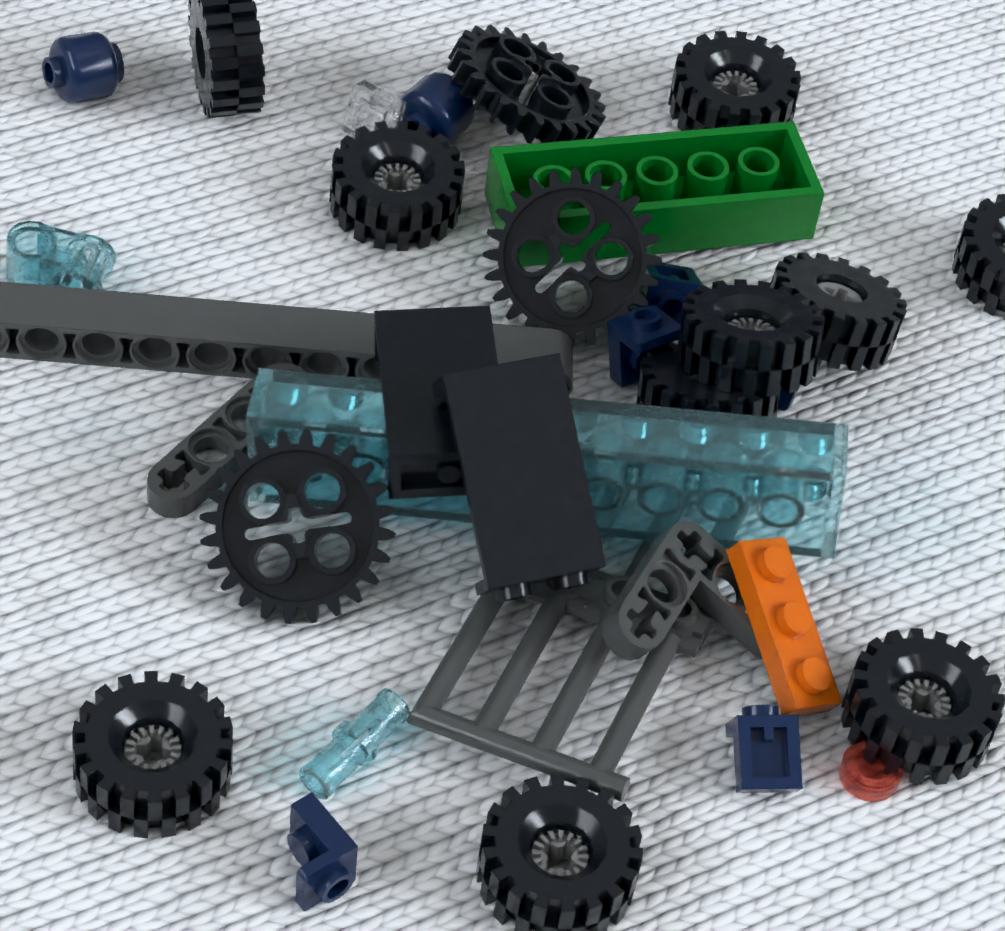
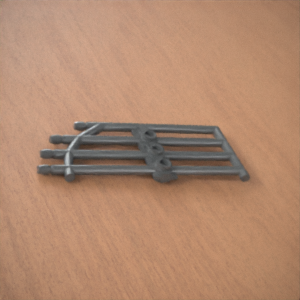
M775 425L771 439L764 440V445L756 449L749 462L713 456L712 450L701 449V454L692 453L653 457L663 438L654 440L648 435L649 428L643 429L624 462L586 474L591 497L606 492L595 511L602 546L638 482L678 478L625 575L614 576L596 570L588 573L590 584L555 591L553 580L532 584L531 590L533 595L524 598L541 603L542 605L475 721L442 710V707L504 603H497L495 592L480 595L408 715L407 723L547 775H564V781L576 785L578 777L591 780L589 790L599 793L605 787L615 794V800L622 802L628 791L630 778L614 772L674 655L683 653L695 658L708 636L709 628L714 619L691 598L688 599L663 641L648 653L591 763L557 752L556 749L610 652L602 635L604 617L653 541L673 524L681 521L704 477L738 482L733 495L711 534L726 550L732 546L761 488L781 492L784 487L788 470L773 467L785 444L786 430L780 425ZM581 450L583 462L585 465L586 455ZM708 567L703 569L701 573L707 572L709 570ZM650 588L657 599L668 603V594ZM640 613L630 619L633 623L630 630L633 635L639 623L646 618ZM572 614L598 623L534 740L530 742L498 730L562 616Z

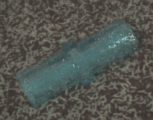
M385 688L352 721H342L333 730V739L311 762L299 770V777L304 786L316 797L326 800L359 766H369L378 756V747L400 724L407 720L410 709L406 702L397 693ZM367 729L369 733L342 758L341 754Z

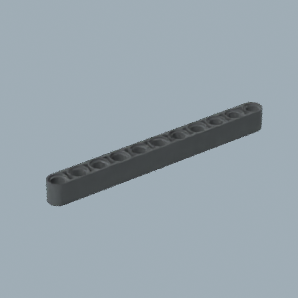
M0 281L1 358L251 379L271 364L286 362L298 365L306 371L310 379L309 383L381 389L379 361H375L374 313ZM492 323L498 364L560 353L568 394L570 395L573 389V341L566 333L552 328Z

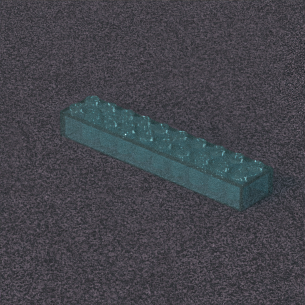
M258 368L246 413L247 448L250 458L257 455L255 437L260 436L271 449L277 447V437L280 429H284L287 432L292 444H299L304 428H309L312 432L313 444L317 447L321 446L329 433L335 435L336 445L334 453L338 455L353 444L358 450L352 465L358 468L372 461L376 467L366 480L369 485L386 483L388 486L387 439L381 380ZM570 398L599 536L654 541L676 522L688 520L701 526L724 548H730L743 540L785 537L791 555L834 559L847 475L848 424ZM329 475L315 477L307 487L309 503L316 508L332 506L340 495L338 481ZM270 485L258 486L250 493V501L280 504L278 491ZM387 490L376 499L377 505L394 507L395 513L393 515L472 523L466 495L389 499Z

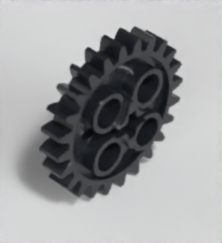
M476 25L471 32L468 30L463 32L448 57L451 61L447 69L454 73L451 81L463 86L459 93L462 97L471 98L476 101L472 108L475 111H487L491 114L489 122L492 124L498 122L505 124L509 135H513L516 131L523 133L526 142L529 144L533 142L534 138L539 139L541 143L593 139L606 118L602 114L606 105L598 101L601 93L589 88L593 82L590 78L578 76L577 72L580 67L564 63L562 61L564 54L561 52L555 54L548 52L547 45L543 41L538 45L531 43L526 33H523L521 38H518L508 27H505L502 33H500L492 25H488L485 31ZM533 71L535 73L534 81L521 104L519 102L520 94Z
M573 168L569 183H562L557 172L550 170L549 187L543 189L532 177L529 179L532 195L527 199L516 191L510 193L512 200L517 206L513 213L500 208L496 210V213L506 225L503 230H487V234L490 237L499 241V248L483 252V257L498 261L499 268L486 274L485 279L502 281L504 287L492 298L495 302L511 299L514 303L507 312L506 318L508 320L524 314L527 316L524 326L537 327L541 325L544 328L560 330L571 338L573 344L576 333L583 332L589 345H594L596 341V328L602 327L608 334L607 321L629 314L630 310L628 307L632 303L639 306H648L650 304L639 291L642 286H658L659 282L647 275L646 269L650 266L662 264V258L647 254V247L659 242L660 236L643 234L642 228L653 217L651 213L637 217L634 216L632 211L637 206L640 198L634 195L622 202L618 198L622 189V182L619 180L606 191L601 188L602 173L599 171L595 172L589 184L582 183L578 168ZM577 203L587 208L590 221L583 232L572 235L562 230L559 224V216L564 207ZM606 222L610 225V231L583 254L582 260L586 264L583 270L578 272L570 267L543 293L536 291V285L562 263L564 257L560 250L564 245L568 244L575 249L602 223ZM530 241H540L549 250V261L545 268L539 272L526 271L519 261L521 248ZM606 244H618L627 252L628 261L626 267L616 275L602 273L596 263L598 251ZM567 281L579 282L587 293L586 304L582 309L574 313L563 311L556 301L558 288Z
M304 428L299 444H292L287 432L284 429H280L277 437V447L271 449L260 436L255 437L256 456L250 458L238 449L233 452L240 466L236 473L220 467L217 469L216 472L227 484L224 491L206 489L205 495L218 503L217 512L200 514L199 519L216 525V533L204 537L200 540V543L204 546L218 547L220 552L207 566L211 570L227 567L230 573L223 580L220 587L223 591L241 585L244 590L238 605L242 608L251 604L256 598L261 599V618L268 619L277 605L283 606V616L286 624L293 623L298 608H304L310 622L317 623L319 605L326 604L335 616H339L342 614L339 597L346 594L350 599L360 603L363 599L356 584L361 579L375 585L380 582L377 576L369 569L372 561L390 563L391 558L378 549L379 541L395 539L396 533L380 527V520L393 515L395 508L377 505L376 499L388 490V486L386 483L373 485L367 483L366 480L376 466L371 461L355 468L352 463L358 449L353 444L340 455L334 453L336 437L331 433L323 440L321 446L317 447L313 444V436L309 428ZM320 475L334 477L340 486V495L337 501L327 508H316L309 503L307 498L309 483ZM270 485L278 491L280 505L271 517L265 519L256 518L249 511L248 497L256 487ZM300 510L302 516L306 519H316L345 512L350 513L352 516V520L348 524L314 528L305 531V542L297 543L293 535L286 533L256 540H248L245 537L246 531L251 528L291 522L292 511ZM330 534L342 535L350 546V555L347 561L337 568L324 567L317 557L319 541ZM280 544L288 551L290 565L281 577L270 579L260 572L257 565L260 551L266 546Z

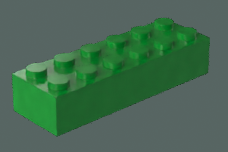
M794 121L490 147L484 192L495 229L503 230L506 223L498 216L496 210L500 208L513 213L517 206L512 200L510 193L516 191L527 199L532 195L529 186L530 178L533 177L544 189L550 186V170L557 172L562 183H569L573 168H578L582 183L589 184L595 172L599 171L602 173V189L607 191L612 184L619 180L622 182V189L618 198L622 202L634 195L640 198L637 206L632 211L635 217L651 213L653 219L642 228L644 235H659L660 241L647 247V254L813 239L824 197V191ZM577 203L564 207L559 216V224L562 230L572 235L583 232L590 221L587 208ZM606 222L602 223L575 249L568 244L564 245L560 250L564 257L562 263L583 261V254L610 231V225ZM540 241L526 243L519 253L521 266L546 265L549 261V250L546 245ZM606 244L598 251L596 260L627 257V252L618 244Z

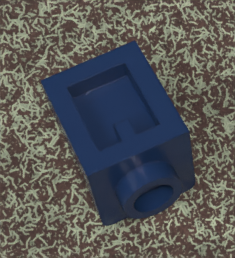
M667 263L647 267L646 274L659 282L658 286L641 287L644 297L650 303L648 306L656 305L681 324L683 303H685V297L688 293L695 294V288L702 286V282L694 270L689 267Z
M656 305L638 307L627 315L607 321L610 379L621 388L639 382L642 357H646L647 351L651 349H660L662 345L679 340L680 324Z
M776 705L743 707L742 715H737L725 724L726 737H733L736 793L798 792L803 789L798 714L779 715V707Z
M312 792L291 804L290 834L287 835V842L293 856L302 865L296 874L295 901L303 911H307L322 901L324 903H331L349 890L356 880L358 846Z

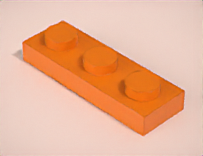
M778 537L737 542L727 549L726 552L781 715L798 714V716L829 712L842 704V700L786 538Z

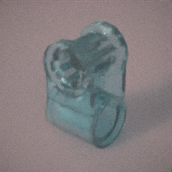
M38 221L20 222L14 225L7 234V282L80 288L82 283L84 289L103 290L101 281L104 275L112 271L117 259L113 247L100 237L51 227ZM90 250L91 253L87 260L85 253Z

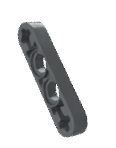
M279 362L269 365L258 373L152 467L147 478V501L149 507L156 514L166 518L184 517L196 510L209 498L205 495L206 489L218 490L225 483L216 472L219 467L234 473L240 468L233 453L236 449L253 458L257 454L255 437L260 436L268 444L278 435L280 429H285L308 406L310 380L307 372L293 363ZM274 389L277 390V391H279V392L273 397ZM248 415L259 418L263 423L261 426L249 430L237 427L233 421L240 416ZM216 448L223 451L226 457L221 461L211 463L200 460L196 454L202 449ZM184 482V490L182 491L178 487ZM163 487H166L167 489H170V490H169L168 492H167V491H164V490H163Z

